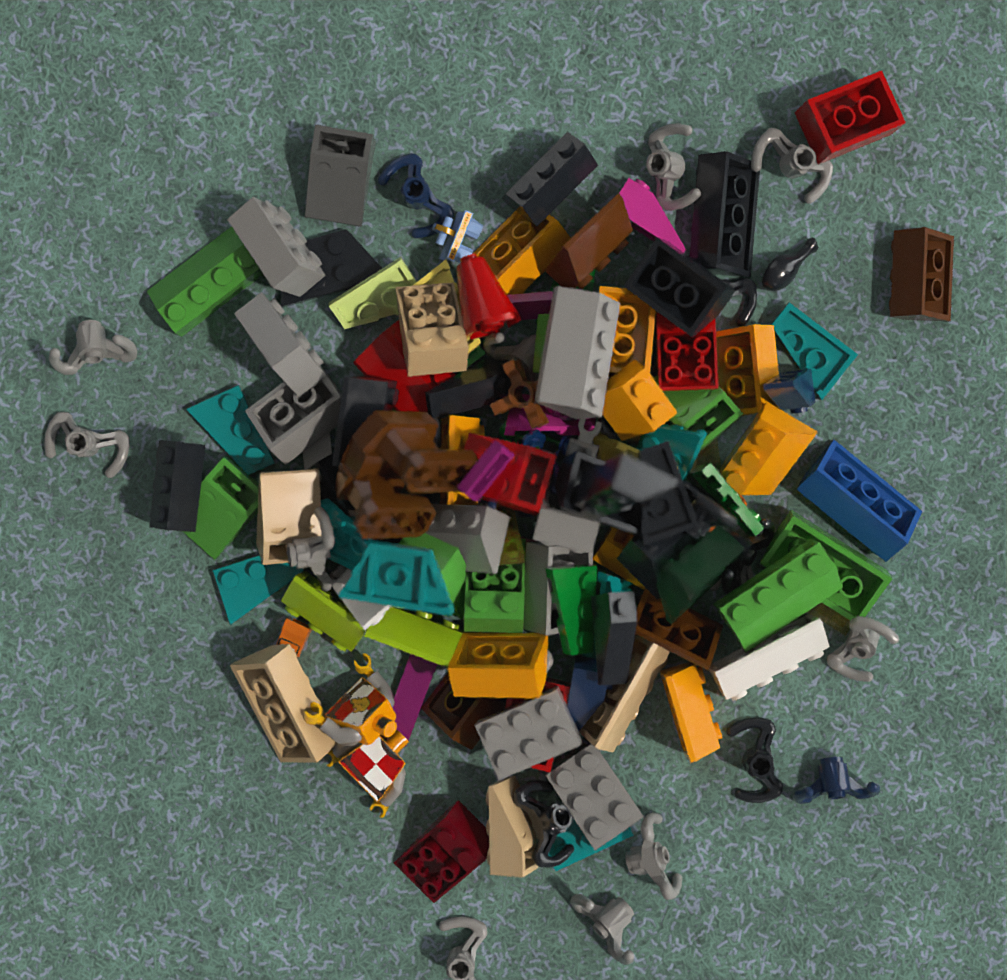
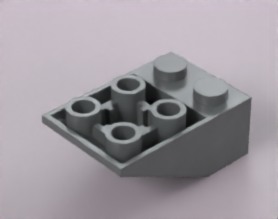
M315 125L310 153L305 218L362 227L376 145L373 134Z

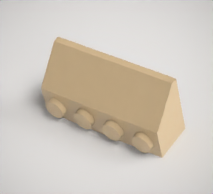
M635 634L627 683L613 684L612 690L606 689L603 703L580 729L579 733L599 750L614 752L616 747L624 740L625 731L630 722L637 717L639 706L644 697L651 692L654 684L653 681L658 672L665 667L670 651Z
M290 644L271 645L230 665L280 762L317 763L336 746L337 742L321 731L319 724L310 725L305 722L304 711L310 715H317L316 712L311 710L310 703L316 702L321 707L322 703L316 697L310 685V680L304 673L297 660V654ZM322 709V716L325 718V712Z

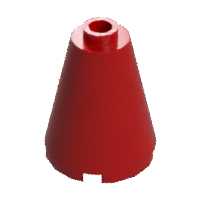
M477 254L462 257L460 259L461 263L456 266L461 319L466 338L477 339L486 337L491 333L500 332L499 328L503 327L505 323H507L508 328L517 324L521 320L519 313L485 258L477 257Z

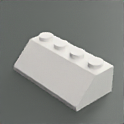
M807 614L788 624L745 653L741 648L712 663L709 671L722 696L726 700L729 698L732 701L740 699L747 694V689L755 685L758 688L772 682V676L780 672L788 674L799 667L798 663L803 660L813 661L823 656V650L830 647L823 623L820 618Z

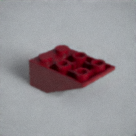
M457 800L394 864L435 903L487 860L490 844L486 827Z

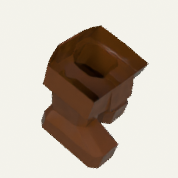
M375 411L352 436L337 472L335 488L338 500H350L355 507L354 525L363 539L420 537L426 533L436 515V511L426 497L400 494L404 485L407 486L411 493L462 492L457 488L458 485L479 461L473 450L439 449L433 441L438 423L427 412Z

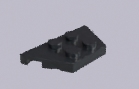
M347 229L309 239L305 245L309 251L315 253L321 260L322 265L320 268L326 276L301 297L282 291L281 307L291 306L351 289L381 270L382 267Z

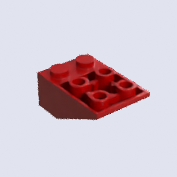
M656 311V349L660 389L662 391L718 389L716 318L698 334L691 337Z
M469 433L464 450H473L478 459L483 456L495 440L515 455L480 499L537 516L540 512L557 455L530 446Z

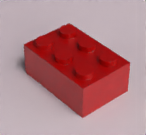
M882 70L808 99L794 112L810 148L816 154L818 165L888 137L906 124Z

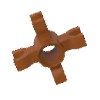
M520 359L516 361L511 360L503 364L502 366L512 385L509 388L507 397L490 404L494 414H504L514 407L524 408L532 429L548 424L549 420L541 409L540 404L534 402L538 380L527 379ZM524 387H527L530 392L528 401H525L522 397Z

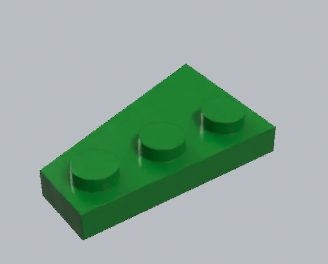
M711 463L698 465L689 473L713 499L722 505L726 512L737 519V525L748 537L757 536L764 529L759 522L761 518L751 508H747L739 494L729 486Z
M584 564L545 568L546 577L550 578L553 591L550 592L552 603L556 604L559 617L556 622L563 653L568 655L593 653L594 629L591 596L596 595L597 566Z

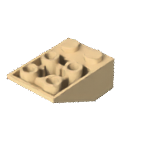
M454 283L396 287L403 353L408 376L467 371L469 346L462 324Z
M318 469L259 473L256 545L262 565L289 563L287 543H292L293 539L322 536L318 519L314 513L316 508L321 507Z
M509 776L488 786L486 804L489 806V819L486 825V832L489 836L490 848L487 852V863L490 865V875L523 878L539 868L532 858L537 839L528 813L517 807L514 803L513 794L520 787L515 776Z

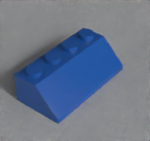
M834 439L805 473L796 488L806 499L813 502L828 517L835 520L850 535L856 537L872 553L878 555L885 562L908 544L922 513L918 507Z

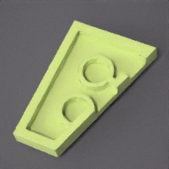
M400 257L330 301L328 305L344 329L375 322L379 318L395 314L398 316L396 287L413 286L417 280Z

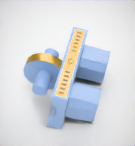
M464 210V212L458 211L455 219L446 216L442 225L434 223L432 230L438 233L435 243L440 246L444 245L439 260L444 261L447 259L448 262L461 263L460 259L473 253L472 249L461 245L464 236L475 240L478 239L482 231L483 225L472 218L473 213Z

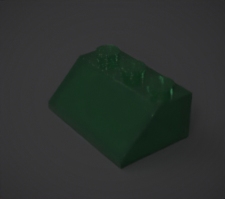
M716 526L711 532L708 531L704 537L701 535L698 540L694 541L696 543L694 547L688 544L679 553L678 557L680 559L678 561L672 558L661 569L660 572L664 575L657 583V588L666 619L670 624L674 623L721 580L724 571L732 566L745 549L721 526Z

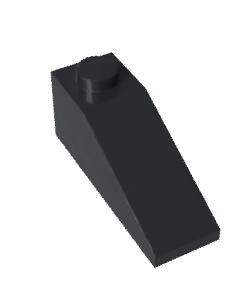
M488 357L468 368L467 371H463L425 392L428 414L432 418L438 419L488 406L507 397L512 382L502 366L505 363Z
M614 592L591 596L598 686L626 684L637 626L635 592Z

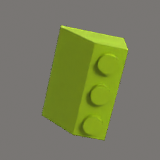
M303 571L294 577L281 600L286 605L285 610L297 618L301 615L308 620V626L318 634L322 635L324 632L333 638L332 644L340 650L346 651L348 649L352 652L365 635L366 630L362 628L342 599L339 598V595L332 589L323 591L318 579L307 571Z
M391 606L377 624L367 628L365 637L448 668L464 631L458 630L460 624L443 619L442 623L432 620L433 614L419 610L413 613L404 608Z

